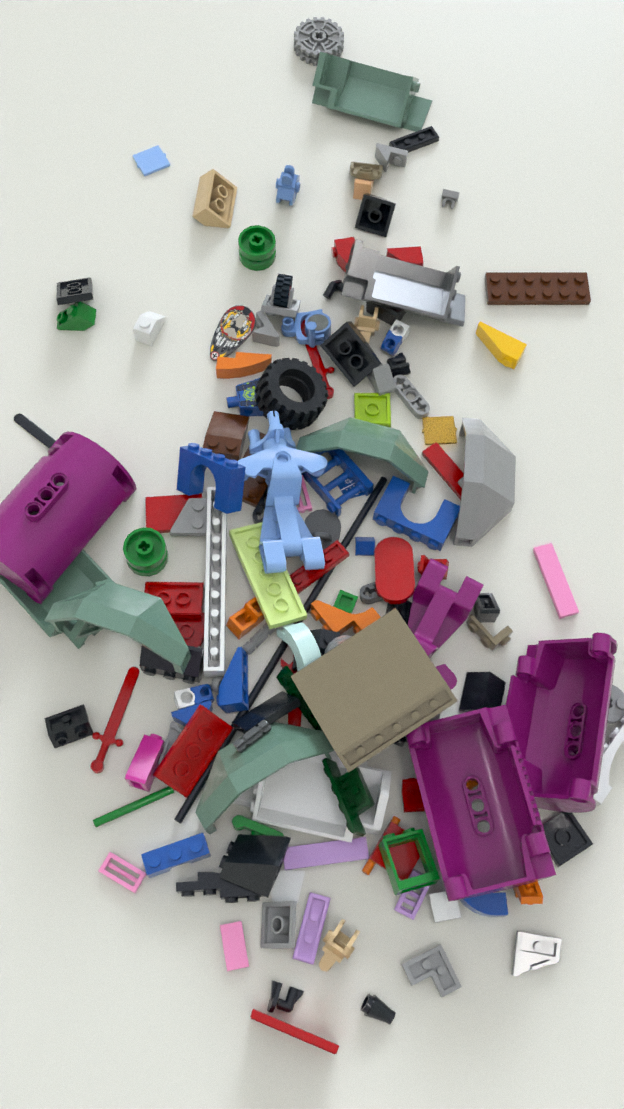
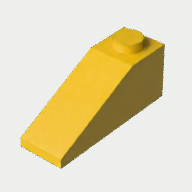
M481 321L478 323L475 334L498 362L506 367L515 369L524 354L527 344Z

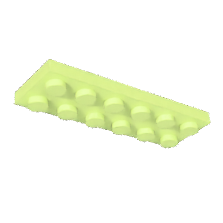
M263 522L229 530L230 539L269 629L305 620L307 613L287 569L281 573L265 574L259 551Z

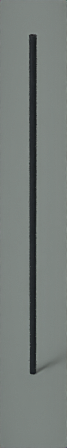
M382 476L341 542L345 549H347L386 484L387 479ZM335 567L318 580L304 603L303 607L307 614L311 609V603L317 599ZM302 620V621H298V622H294L293 624L301 623V622H303V620ZM281 641L249 694V710L288 647L285 641ZM249 710L239 711L234 720L249 712ZM231 724L233 727L232 731L219 750L228 746L237 732L233 724ZM216 755L174 818L176 822L182 823L207 782Z

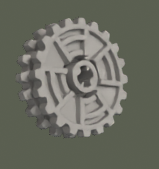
M313 17L312 20L308 18L306 22L302 21L300 26H297L296 31H294V51H296V55L300 56L301 61L305 60L307 64L313 63V66H317L320 52L341 57L344 49V32H342L341 26L338 27V23H332L331 19L325 20L324 17L320 19Z

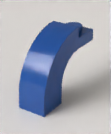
M506 892L490 893L460 900L469 910L482 916L505 917L508 915Z

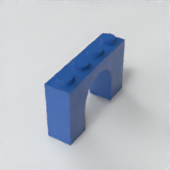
M188 443L187 446H181L176 490L188 496L203 493L205 470L208 467L214 476L216 484L214 508L226 514L241 511L246 467L238 464L236 460L225 458L222 454L213 453L211 449L199 447L197 443Z
M393 476L374 511L373 520L378 525L392 528L398 534L409 536L415 542L420 541L426 544L432 550L441 551L459 515L460 506L444 499L438 513L431 521L422 524L411 522L401 511V504L408 493L410 483Z

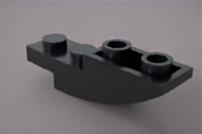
M198 872V881L176 882V892L178 894L181 893V897L195 896L194 892H203L204 896L216 895V891H220L221 900L225 899V903H237L239 898H247V902L260 901V897H264L220 878L221 873Z

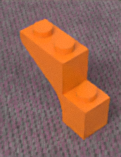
M319 600L311 603L310 614L315 621H320L323 625L322 629L340 632V635L352 626L353 632L356 634L380 618V615L373 607L363 613L351 614Z

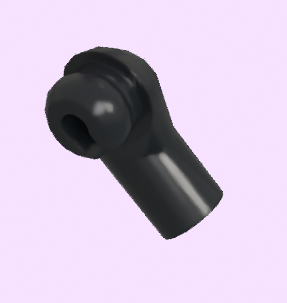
M342 280L331 281L323 296L331 299L335 291L339 290L342 292L344 285Z

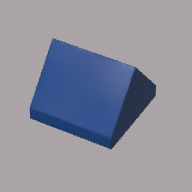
M355 537V555L374 556V537Z

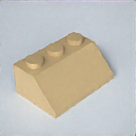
M211 169L199 179L192 217L204 226L230 228L237 187L216 170Z

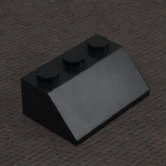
M142 645L139 666L144 671L143 673L149 676L159 674L169 680L178 678L183 679V682L189 684L200 683L204 668L203 648L188 646L191 658L184 673L181 674L175 672L171 662Z

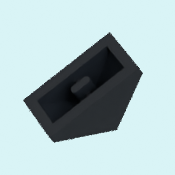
M480 593L474 604L475 617L480 623L495 622L500 614V608L493 593Z

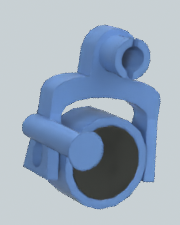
M322 309L300 312L297 314L295 321L291 317L283 318L281 331L286 337H296L297 342L301 345L309 344L310 347H315L316 345H321L331 335V320L327 314L322 312ZM303 320H305V333L307 337L301 331Z

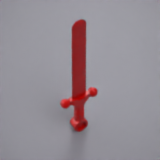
M303 320L301 331L307 337L305 333V320ZM305 344L313 367L316 368L317 373L322 375V380L327 385V399H331L334 396V389L330 387L326 375L334 373L335 369L334 367L325 369L317 346L310 347L309 344Z
M137 667L129 668L104 734L100 735L99 732L92 734L94 740L100 739L102 742L96 760L91 763V769L94 773L99 774L104 770L103 762L109 746L116 744L117 747H121L124 743L122 739H115V736L140 671Z

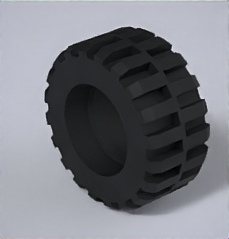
M282 358V360L277 359L270 363L255 387V400L258 403L259 410L263 411V416L267 419V413L273 411V416H275L274 411H277L280 424L283 425V428L287 427L290 430H296L297 428L301 430L312 425L328 401L327 385L322 380V375L316 372V368L307 365V362H301L297 358H292V360L290 358ZM280 386L294 389L301 396L303 402L289 399L282 392Z

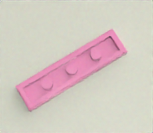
M552 543L534 547V555L559 619L578 614L579 610Z

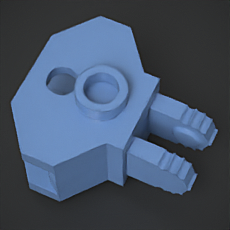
M286 165L280 179L277 178L276 189H278L276 203L286 200L289 201V205L293 206L296 195L300 190V175L295 174V169L291 165Z

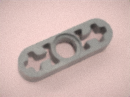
M396 375L393 378L396 387L394 392L416 418L425 419L429 415V404L406 376ZM413 394L416 398L414 400H408L406 398V395Z

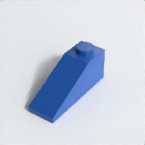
M242 647L237 648L220 683L219 695L216 697L217 705L225 713L249 710L248 654Z

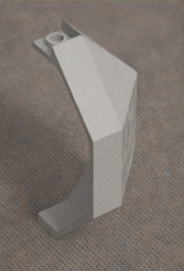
M462 417L459 436H465L464 478L458 524L453 545L472 547L509 514L514 506L516 456L481 419Z

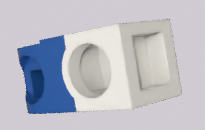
M396 319L386 334L380 349L394 356L404 339L406 340L408 337L410 326Z
M210 684L174 691V701L177 710L211 700V703L215 701Z

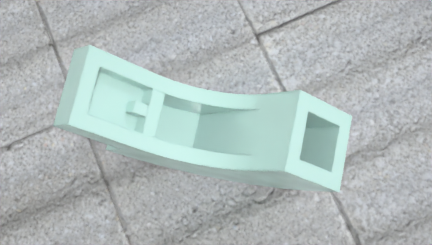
M291 623L277 629V636L290 646L294 654L297 672L321 657L316 640L304 623Z

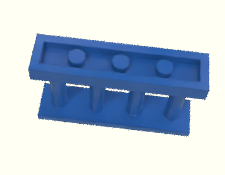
M335 449L314 452V454L322 455L325 452L332 457V460L327 462L323 474L335 466H340L343 469L341 475L324 487L317 480L320 476H313L307 471L301 473L308 484L326 503V507L331 513H335L339 517L342 509L340 505L359 492H363L366 496L372 493L374 484L344 450ZM346 479H352L355 483L353 488L336 500L330 495L329 491Z

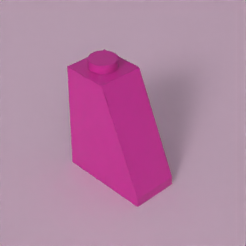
M156 734L143 736L125 776L129 786L150 792L155 778L153 773L159 766V758L164 749L165 742L161 736Z

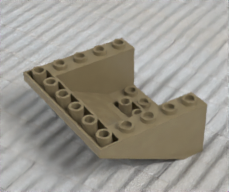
M396 608L291 675L296 687L348 772L458 702Z

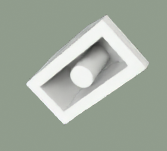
M150 311L141 314L133 328L135 340L152 346L166 317Z

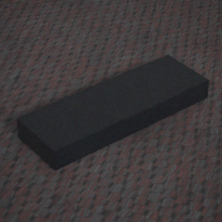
M430 126L389 142V146L407 150L409 153L438 142L439 136L434 128Z

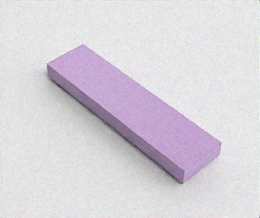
M366 837L353 838L352 843L338 840L288 847L284 858V869L292 870L369 859Z

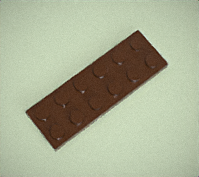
M486 272L487 305H589L591 302L587 272Z

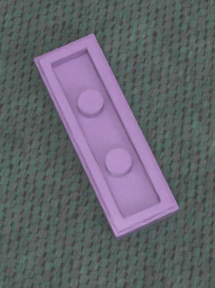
M310 892L292 959L314 965L331 898Z

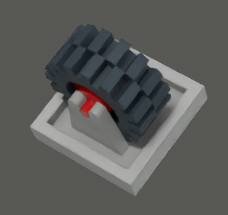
M278 273L271 295H266L262 303L261 312H265L269 316L277 314L282 315L284 318H296L301 300L293 299V276Z

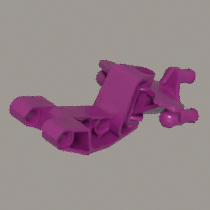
M432 558L414 591L408 627L429 658L466 621L484 584L468 576L465 577L458 593L441 585L448 566ZM446 664L436 666L449 688L453 689L457 684L455 674Z

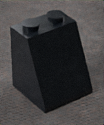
M238 834L235 842L231 841L226 852L228 856L223 855L219 865V868H222L220 878L268 898L282 867L291 838L287 836Z

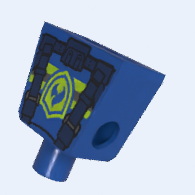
M260 378L237 385L236 396L226 397L228 408L239 407L240 415L263 416V411L259 410L258 403L255 400V387Z

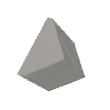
M297 901L263 902L261 948L295 949Z

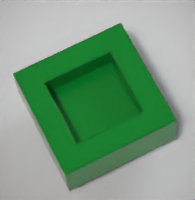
M340 590L333 606L352 614L358 596Z

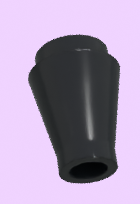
M368 994L361 1006L364 1016L386 1022L389 1025L395 1017L396 1012L391 1010L376 995Z

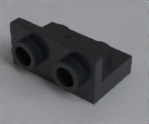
M84 704L44 718L48 736L54 748L93 734Z

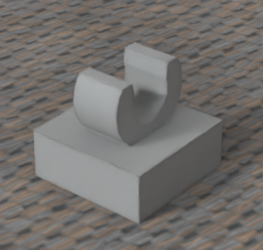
M443 189L442 206L445 207V203L450 201L452 203L451 209H453L455 202H458L460 192Z

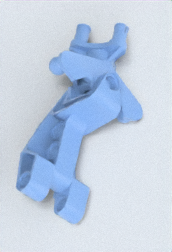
M273 411L267 413L269 428L266 436L260 439L259 430H250L248 436L251 455L238 460V464L246 467L244 481L249 477L256 478L259 475L265 478V482L268 485L259 543V551L265 574L286 571L285 557L300 556L305 570L324 569L325 559L320 537L312 536L296 505L299 504L301 473L307 471L313 476H321L327 466V460L324 456L297 450L295 442L292 440L290 428H283V425L280 424L279 413L274 411L275 416H273Z

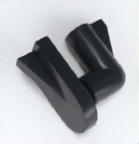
M403 352L387 360L393 378L396 375L411 374L409 362L406 363Z
M272 980L271 996L267 1011L273 1013L277 1004L278 1010L287 1013L291 1012L294 1004L303 995L304 991L289 986L286 1000L278 999L282 983Z

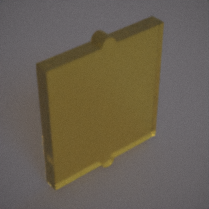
M454 416L422 417V433L424 434L425 445H432L435 442L439 445L457 444V428L455 427Z

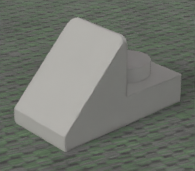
M379 143L376 144L375 158L383 166L385 172L388 169L389 163L401 167L406 166L407 150Z
M256 312L257 329L252 332L253 342L278 347L279 334L264 312Z
M381 363L367 376L379 396L396 390L389 364L382 365Z

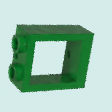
M409 828L404 830L403 834L395 835V833H391L383 837L378 846L395 896L431 886L438 882L440 877L423 829L415 830V828ZM415 841L425 874L399 881L389 848Z

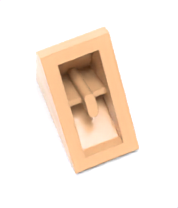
M356 178L353 198L362 200L364 194H371L374 180Z

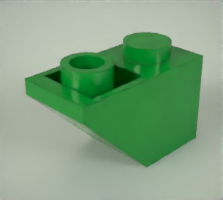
M82 301L75 302L57 315V329L69 331L87 330L95 325L96 309Z

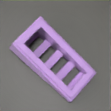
M413 869L408 878L419 876L423 873ZM430 886L420 888V894L414 891L401 894L394 910L414 920ZM409 894L416 898L417 902L406 898V895ZM405 902L410 906L414 907L413 910L411 911L408 908L402 906V903Z

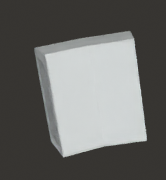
M446 891L429 894L435 923L461 918L458 900L448 902Z

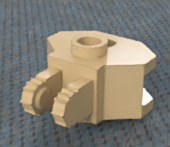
M361 305L359 317L355 318L354 325L369 344L371 335L374 336L375 331H379L380 321L377 320L378 308L375 307L373 317L364 316V305Z
M344 919L340 921L334 932L329 930L322 940L326 944L322 948L325 953L318 963L321 971H329L336 961L340 963L344 957L348 959L355 949L352 945L360 931L356 929L352 937L349 938L340 931L346 922Z

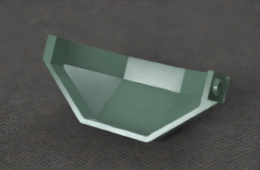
M352 417L300 437L296 447L297 450L310 453L341 449L387 461L414 482L413 494H415L417 487H425L429 473L400 430Z
M114 582L103 583L53 603L45 619L46 622L52 623L57 632H61L66 621L77 619L128 636L171 662L175 672L181 674L184 673L191 658L188 646L160 597Z
M273 722L270 724L271 730L266 734L263 733V736L252 745H247L243 752L240 753L235 749L234 742L219 750L195 812L204 830L210 835L217 831L214 825L215 821L240 794L288 764L325 754L326 758L331 760L332 758L329 753L334 751L324 732Z

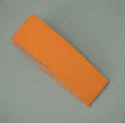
M236 352L235 358L217 357V378H240L262 372L272 363V354Z
M256 597L245 603L244 608L228 619L226 626L238 639L242 638L265 619Z

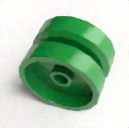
M254 225L245 228L240 233L238 246L239 259L242 265L254 271L269 268L276 258V240L273 232L267 227Z
M142 527L127 535L123 544V552L128 567L135 574L150 577L164 569L168 562V551L164 537L158 531Z

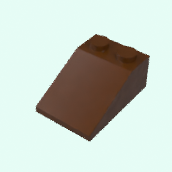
M214 411L205 435L203 448L211 449L215 454H222L229 460H240L250 416Z

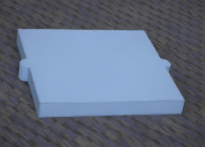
M159 145L133 155L137 168H140L144 176L170 166L166 154L162 152Z

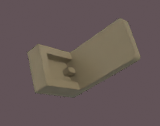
M473 614L468 617L466 623L469 630L481 638L480 640L486 648H490L493 651L500 645L504 647L511 640L510 636L513 630L509 626H506L493 637Z

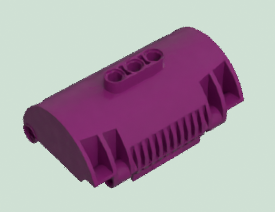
M64 432L49 448L48 456L41 457L0 504V575L27 592V595L32 600L42 604L54 589L53 584L122 502H126L136 491V484L123 465L103 447L89 438L75 432ZM57 483H64L61 486H56ZM45 497H51L48 501L43 500ZM34 511L39 512L37 515H30Z
M597 632L593 633L592 638L542 640L536 645H528L526 656L518 657L516 676L511 675L506 707L510 720L513 723L537 808L567 813H584L593 811L596 808V801L593 799V796L598 792L616 662L614 654L617 652L618 647L617 641L609 634Z
M506 705L493 708L485 707L426 722L406 735L448 902L495 893L556 875L548 841ZM469 781H475L478 784V788L471 791L466 787V784ZM475 801H480L483 803L484 808L481 811H475L472 808V804ZM481 822L488 823L490 826L489 831L486 833L480 832L477 828L478 824Z

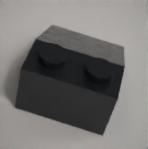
M352 321L344 323L320 345L353 387L381 364L364 336Z

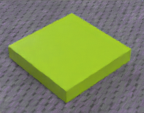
M354 393V418L391 428L390 393L381 396L378 393Z

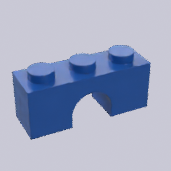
M200 833L143 853L141 856L146 874L149 878L169 872L170 869L176 866L194 863L211 857L204 833Z

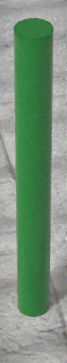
M169 786L100 816L94 819L93 823L95 827H99L173 794L174 790Z

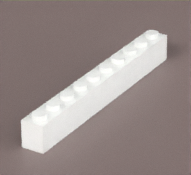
M207 487L203 669L205 677H224L227 514L214 508L216 487Z

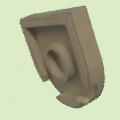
M351 162L349 174L359 179L376 180L382 177L383 166Z

